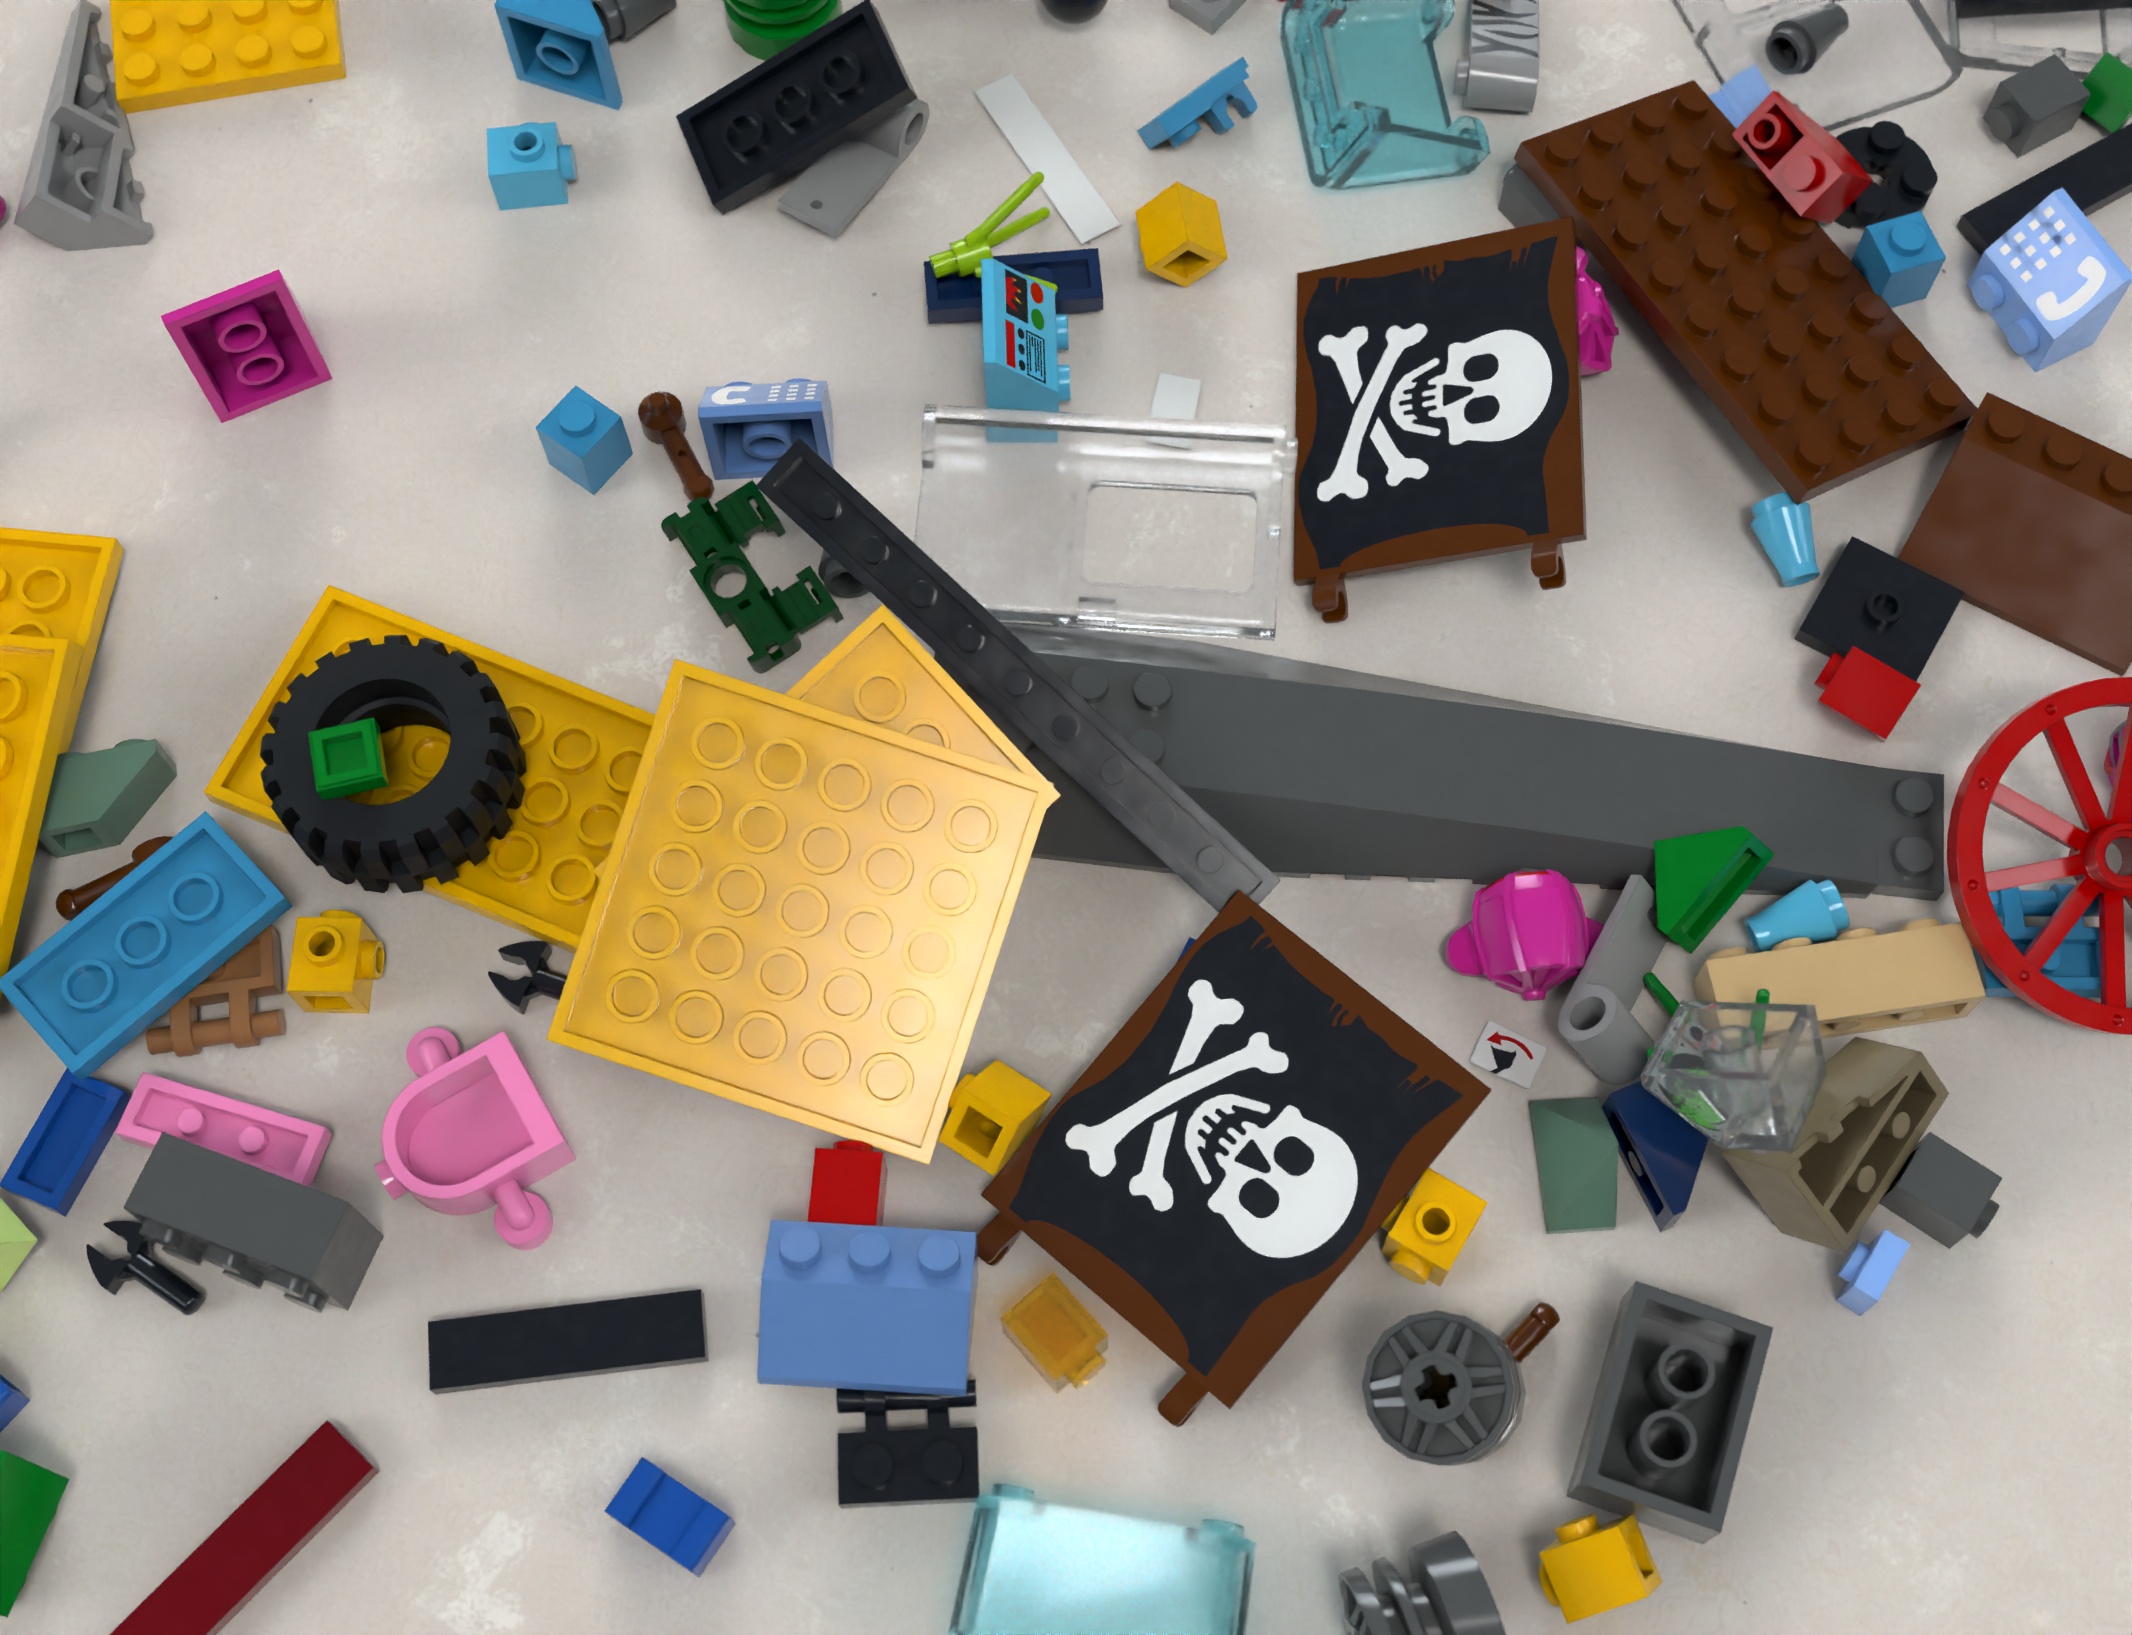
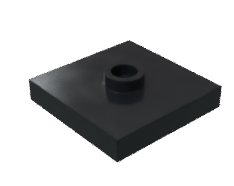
M1852 536L1794 639L1830 658L1834 652L1846 658L1851 648L1855 646L1916 682L1965 592Z

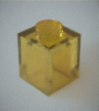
M1054 1273L1049 1275L1001 1317L1003 1333L1056 1394L1069 1383L1075 1389L1081 1388L1107 1363V1360L1101 1354L1108 1349V1334Z

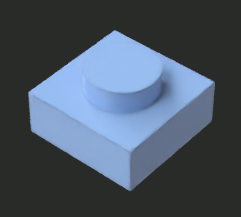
M1887 1229L1868 1245L1858 1240L1838 1271L1837 1275L1847 1282L1836 1301L1859 1316L1865 1313L1879 1301L1910 1243Z

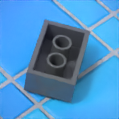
M164 1132L161 1133L123 1209L144 1223L139 1234L163 1245L162 1250L169 1255L196 1266H200L204 1259L223 1268L222 1273L227 1277L256 1289H261L265 1282L285 1292L283 1297L287 1300L322 1313L326 1303L347 1311L349 1310L384 1237L355 1207L345 1200Z
M1635 1281L1622 1297L1566 1497L1623 1517L1634 1513L1637 1522L1700 1544H1704L1720 1534L1773 1327Z

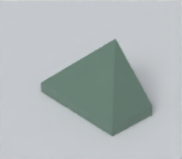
M1598 1098L1531 1101L1529 1107L1546 1233L1560 1234L1614 1230L1616 1227L1618 1141Z

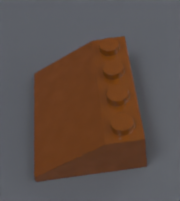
M1987 392L1963 433L1898 559L1964 591L1965 593L1961 600L2122 677L2132 663V459Z

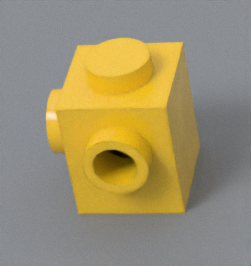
M1176 182L1135 211L1140 234L1139 245L1144 256L1146 270L1186 288L1228 259L1217 202Z
M326 910L320 913V917H297L287 984L288 994L304 1012L369 1013L373 979L379 980L384 970L385 954L383 943L378 941L362 918L348 911Z
M996 1059L977 1076L967 1073L956 1086L948 1102V1106L952 1111L938 1141L994 1176L1008 1163L1034 1132L1052 1093Z
M1428 1168L1411 1197L1406 1195L1382 1224L1381 1228L1388 1231L1389 1234L1381 1252L1392 1258L1389 1262L1390 1266L1408 1280L1421 1285L1426 1284L1427 1280L1440 1287L1479 1221L1488 1202Z
M1634 1513L1599 1525L1595 1514L1586 1515L1564 1523L1554 1529L1558 1539L1539 1553L1543 1563L1539 1566L1542 1588L1549 1602L1554 1607H1561L1567 1624L1647 1598L1662 1583Z

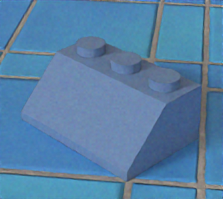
M771 1220L761 1279L758 1384L966 1396L978 1283L977 1232Z

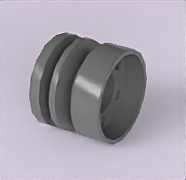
M1438 1310L1407 1316L1386 1330L1368 1355L1362 1383L1367 1415L1382 1439L1408 1459L1442 1466H1456L1482 1461L1505 1446L1521 1422L1526 1396L1520 1363L1504 1339L1466 1316ZM1436 1369L1440 1375L1450 1378L1455 1377L1457 1381V1387L1452 1388L1448 1392V1399L1451 1404L1446 1407L1441 1401L1426 1399L1424 1390L1434 1384L1431 1373Z
M1455 1530L1411 1546L1408 1552L1412 1583L1407 1585L1404 1584L1396 1569L1385 1556L1374 1560L1372 1563L1377 1596L1366 1576L1358 1567L1344 1571L1338 1576L1340 1592L1344 1603L1343 1619L1347 1635H1506L1499 1611L1475 1556L1464 1538Z

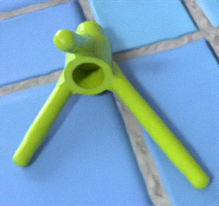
M1035 172L980 226L963 239L949 243V250L930 255L929 260L935 278L937 279L958 272L960 277L975 273L976 278H982L981 259H993L991 248L1048 218L1050 215L1049 209L1042 207L993 232L1044 181L1043 173ZM1025 275L1054 290L1055 294L1057 293L1058 288L1056 284Z

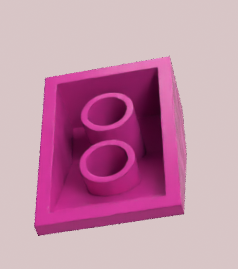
M280 270L268 273L161 316L164 326L221 423L332 379L312 330L293 291Z

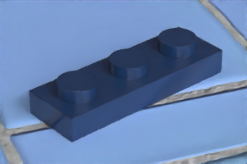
M1098 248L993 256V259L1022 274L1056 284L1058 288L1055 294L1056 314L1103 310V289ZM925 261L924 272L929 324L983 320L982 278H976L975 273L960 277L958 272L936 279L930 261Z

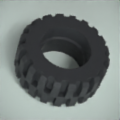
M407 635L384 636V644L372 645L369 638L349 643L351 651L336 658L331 651L315 661L319 668L310 676L306 677L300 673L287 687L291 694L288 702L278 701L275 704L268 718V722L275 733H266L262 737L260 757L267 765L260 773L264 791L272 800L271 807L304 854L316 866H323L332 878L346 885L354 883L357 879L365 891L378 893L388 891L389 883H396L402 893L422 891L424 888L423 880L436 877L442 885L459 877L455 868L467 860H470L474 866L479 864L490 854L485 844L493 836L498 840L503 839L512 826L513 822L507 813V809L516 810L519 808L525 791L519 778L526 773L525 753L519 743L520 735L494 683L487 673H480L475 662L462 652L452 651L448 654L443 643L428 638L420 639L418 645L413 646ZM374 718L380 727V733L405 725H424L440 729L451 735L449 751L440 771L424 788L403 800L383 805L360 804L343 797L323 801L316 791L308 732Z

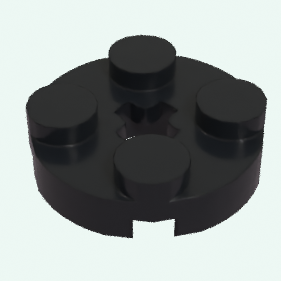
M1880 121L1874 124L1873 127L1851 129L1835 137L1866 173L1876 174L1885 180V187L1883 188L1876 182H1872L1835 220L1837 224L1851 229L1853 223L1866 227L1923 211L1937 183V173L1926 152L1915 141L1905 136L1901 126L1891 121Z

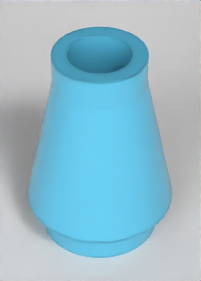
M1783 492L1763 499L1752 506L1751 511L1754 520L1750 523V527L1779 572L1784 587L1798 586L1817 578L1820 572L1816 563L1810 504L1801 503L1797 505L1787 492Z
M1809 879L1760 913L1744 919L1747 934L1757 953L1772 951L1776 944L1794 938H1810L1812 943L1836 940L1837 932L1848 928L1850 925L1844 902L1835 885L1829 879L1817 884Z

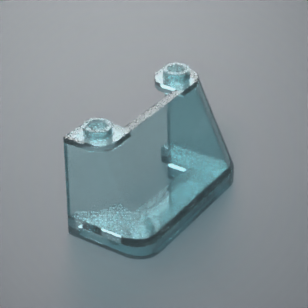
M1455 0L1287 1L1281 15L1280 39L1310 179L1316 187L1331 190H1347L1468 175L1491 153L1488 136L1481 120L1477 117L1466 115L1460 116L1453 123L1451 122L1434 51L1433 41L1453 19Z
M993 1484L991 1495L977 1496L947 1635H1246L1256 1543L1243 1538L1244 1526L1228 1521L1204 1519L1202 1520L1200 1530L1034 1502L1035 1492L1033 1490L1008 1484Z

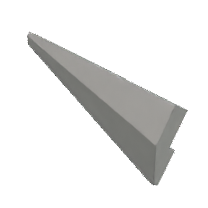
M80 0L70 16L13 223L66 251L145 245L153 234L152 224L143 220L139 204L144 196L142 182L133 179L129 162L134 149L125 111L120 108L116 100L115 83L110 82L106 66L111 58L109 45L102 43L99 37L96 23L101 16L100 8L87 0Z

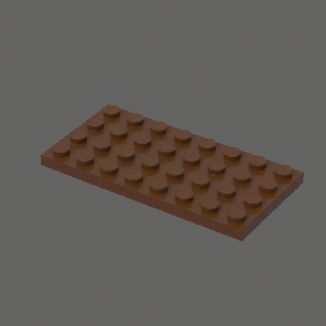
M1694 80L1521 142L1514 160L1562 218L1573 216L1577 237L1797 505L1967 428L1978 408L1908 329L1886 301L1874 293L1869 282L1815 220L1802 217L1796 212L1731 135L1736 128Z

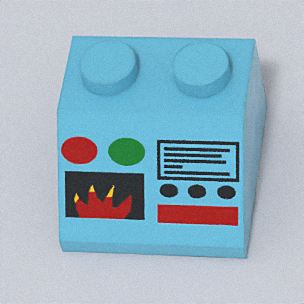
M981 259L983 356L988 426L1059 424V401H1071L1069 365H1057V350H1069L1067 314H1056L1054 290L995 259Z

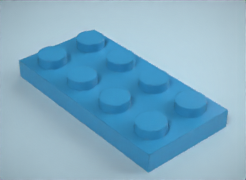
M205 811L0 978V990L72 1074L83 1081L289 910L292 905Z

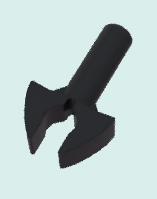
M520 942L498 949L503 960L517 965H525L532 974V977L524 976L518 980H509L505 976L488 972L499 994L514 1010L524 1015L530 999L541 995L560 1000L567 975L549 969L547 961L552 951L547 942Z
M133 1221L104 1223L105 1227L127 1241V1251L131 1254L129 1261L122 1258L111 1261L101 1252L87 1244L86 1250L91 1269L97 1281L105 1290L116 1295L124 1282L136 1280L184 1315H192L201 1307L204 1301L203 1292L153 1258L152 1247L156 1242L139 1234L144 1223Z

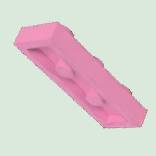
M146 1072L142 1073L115 1130V1133L123 1141L152 1150L161 1133L164 1132L307 1187L311 1186L333 1136L324 1126Z

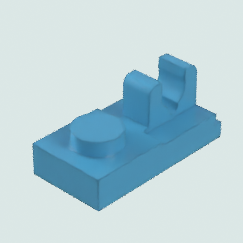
M1241 57L1223 68L1138 129L1137 132L1149 150L1165 140H1168L1173 148L1184 142L1201 129L1196 119L1204 114L1217 134L1226 132L1235 126L1227 114L1226 108L1228 103L1237 108L1242 118L1256 111L1257 102L1244 83V80L1249 77L1245 70L1249 65L1245 59Z

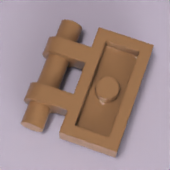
M269 925L167 1010L170 1011V1026L147 1030L146 1043L149 1053L156 1055L174 1052L180 1058L199 1055L202 1047L234 1043L238 1049L258 1046L262 1038L284 1035L285 1021L281 1010L259 1013L256 1011V998L282 994L279 933L276 929ZM229 1002V1017L198 1022V1006Z

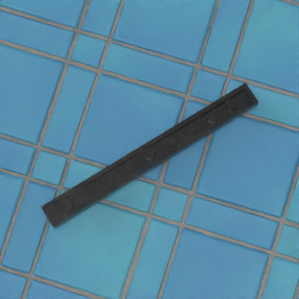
M798 438L756 485L761 492L1218 913H1220L1238 890L1242 891L1259 905L1281 882L1271 870L802 439Z

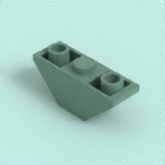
M129 739L119 742L114 748L86 754L80 752L59 754L37 846L52 856L61 858L120 845L177 776L175 763L156 739L148 741Z

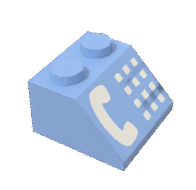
M2062 187L2052 192L1984 251L1967 286L1972 291L1977 305L1981 309L1988 311L2006 334L2007 341L2013 351L2022 355L2036 373L2094 344L2132 283V273Z

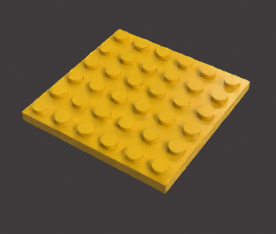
M675 659L546 1040L854 1141L868 1143L872 1147L930 1165L949 1107L948 1102L955 1089L1055 783Z

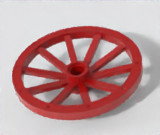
M2132 677L2103 678L2058 690L2028 704L2006 720L1983 744L1967 768L1957 790L1947 833V866L1953 901L1966 934L1986 966L2015 995L2038 1011L2060 1022L2081 1029L2119 1035H2132V1008L2126 1007L2124 899L2132 909ZM2098 707H2129L2107 817H2105L2064 718L2083 710ZM2040 732H2043L2084 830L1999 782L2011 761ZM1990 804L2070 848L2068 857L1984 873L1983 834ZM2110 843H2113L2119 849L2122 856V865L2117 874L2109 868L2106 862V850ZM2073 876L2077 881L2076 885L2022 954L2011 941L1997 917L1989 892ZM2098 894L2101 1003L2080 997L2062 988L2040 972Z

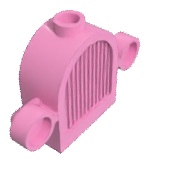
M430 1027L421 1030L410 1040L406 1051L408 1065L417 1075L418 1079L405 1087L396 1097L384 1120L382 1150L385 1159L374 1165L380 1180L393 1200L409 1192L419 1203L442 1214L470 1215L487 1210L498 1204L494 1215V1224L503 1240L509 1246L518 1250H530L540 1246L547 1240L552 1231L553 1216L548 1206L538 1195L522 1190L576 1160V1157L523 1060L504 1031L464 1052L455 1036L448 1030L440 1027Z

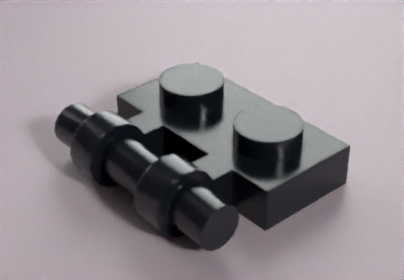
M976 1379L968 1380L966 1396L837 1388L838 1414L865 1412V1432L838 1433V1505L840 1508L980 1502L977 1427L950 1428V1408L977 1407ZM927 1409L928 1429L888 1431V1411Z

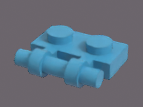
M2053 884L2049 890H2019L2018 887L1989 892L1997 917L2011 941L2022 954L2043 928L2025 927L2024 916H2049L2050 918L2073 889L2074 884ZM2098 894L2040 970L2044 976L2062 988L2083 998H2101L2099 927H2084L2083 917H2099ZM1973 947V954L1986 997H2018L1995 976Z

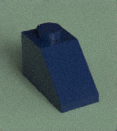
M1655 1074L1609 1094L1602 1109L1618 1141V1153L1659 1231L1663 1232L1672 1228L1686 1211L1710 1133L1650 1087L1657 1075Z

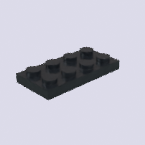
M864 0L678 114L676 118L713 206L724 215L916 100L918 97L877 8L870 0Z

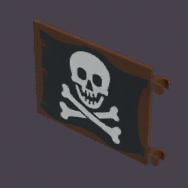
M1573 216L1297 273L1294 582L1297 586L1314 584L1312 604L1317 612H1322L1323 621L1330 624L1342 622L1348 618V601L1344 582L1346 578L1532 549L1531 570L1534 576L1539 578L1542 590L1564 587L1566 584V569L1562 544L1587 540L1576 226Z
M1238 890L980 1194L1000 1213L977 1235L978 1257L988 1265L995 1266L1006 1256L1022 1231L1187 1372L1158 1405L1160 1415L1173 1426L1180 1427L1190 1418L1208 1392L1230 1410L1487 1098L1492 1089L1251 898Z

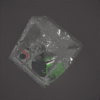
M1681 1001L1640 1074L1642 1086L1721 1148L1751 1150L1759 1154L1791 1153L1827 1076L1815 1005Z

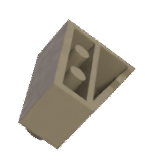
M1855 1037L1724 1149L1721 1154L1781 1233L1847 1253L1946 1100L1949 1092L1922 1052Z

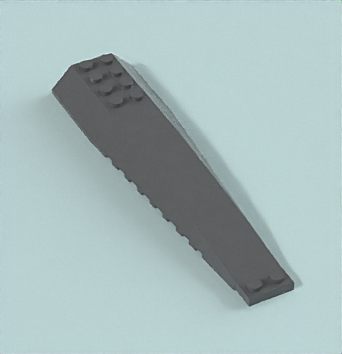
M999 620L1269 870L1278 872V877L1310 878L1311 874L1345 875V880H1371V876L1409 877V882L1434 883L1435 878L1472 879V884L1490 885L1509 873L1523 868L1557 871L1571 883L1600 884V889L1623 890L1631 874L1642 875L1650 886H1656L1654 841L1744 826L1775 855L1742 894L1785 896L1809 879L1813 880L1816 884L1829 879L1835 885L1841 898L1866 899L1871 894L1937 901L1944 892V774L1881 768L1191 640ZM935 652L934 659L1044 778L1049 782L1055 783L1054 788L1061 795L1045 812L1031 858L1175 873Z

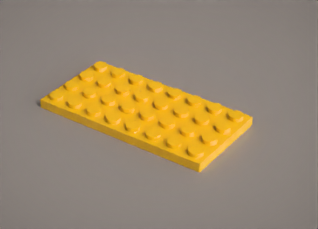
M328 585L204 790V794L212 803L290 835L271 807L273 802L264 791L260 774L264 767L267 766L260 757L262 737L266 733H275L268 722V718L278 701L287 703L290 699L291 694L287 690L289 684L300 673L306 677L310 676L319 668L315 661L332 651L336 658L351 651L349 643L369 638L372 645L384 644V636L407 635L413 646H417L422 638L441 642L444 644L448 654L452 651H460L472 659L479 672L487 673L496 686L520 735L519 743L525 753L526 773L519 777L525 791L521 806L516 810L507 809L513 824L505 837L498 840L492 836L485 844L490 852L486 858L476 866L470 860H467L455 868L459 877L442 885L436 877L423 880V891L575 954L600 879L592 870L609 855L656 715ZM405 725L382 732L381 739L389 786L342 797L360 804L383 805L412 796L432 781L440 771L449 751L451 735L440 729L424 725Z

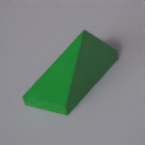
M1744 826L1654 841L1658 928L1692 954L1775 854Z

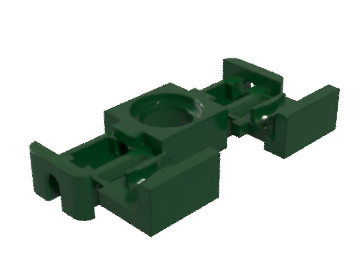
M751 480L714 504L717 508L716 512L707 498L699 497L687 504L690 510L688 514L680 518L677 512H674L662 521L661 527L670 542L677 537L696 564L695 567L689 570L725 627L728 628L735 624L754 653L746 658L756 673H765L800 650L801 641L796 631L802 635L830 616H832L836 623L844 618L811 566L797 573L796 576L799 581L782 592L778 586L773 588L772 592L774 595L771 597L766 586L739 546L741 545L744 548L749 545L750 535L758 530L762 533L764 528L767 533L775 531L778 537L785 534L786 531L760 490L756 487L754 481ZM753 499L754 502L756 503V505H757L756 510L758 511V513H759L760 516L762 517L763 521L760 519V517L758 516V514L756 513V511L754 510V508H753L752 505L750 504V502H749L750 500ZM717 552L716 554L712 555L711 557H709V558L707 559V557H708L711 553ZM729 572L744 574L747 577L746 585L738 595L724 598L716 594V584L724 574ZM806 582H809V584L811 585V592L813 593L819 604H817V602L814 600V598L804 585ZM775 645L779 646V648L775 652L768 653L771 647Z

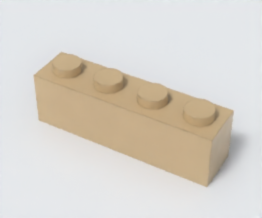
M1934 918L1913 921L1902 926L1898 932L1876 935L1875 930L1872 928L1855 929L1839 935L1836 941L1812 944L1810 938H1794L1776 944L1772 951L1748 954V950L1744 947L1724 949L1708 957V960L1704 962L1692 982L1706 1035L1730 1053L1747 1050L1756 993L1759 989H1767L1770 992L1763 1048L1967 1017L1986 997L1969 937L1962 923L1940 925L1939 921Z

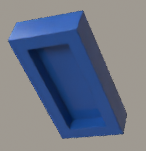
M66 1068L1 1180L0 1187L13 1195L66 1217L115 1132L131 1096L124 1090L90 1076L81 1081Z

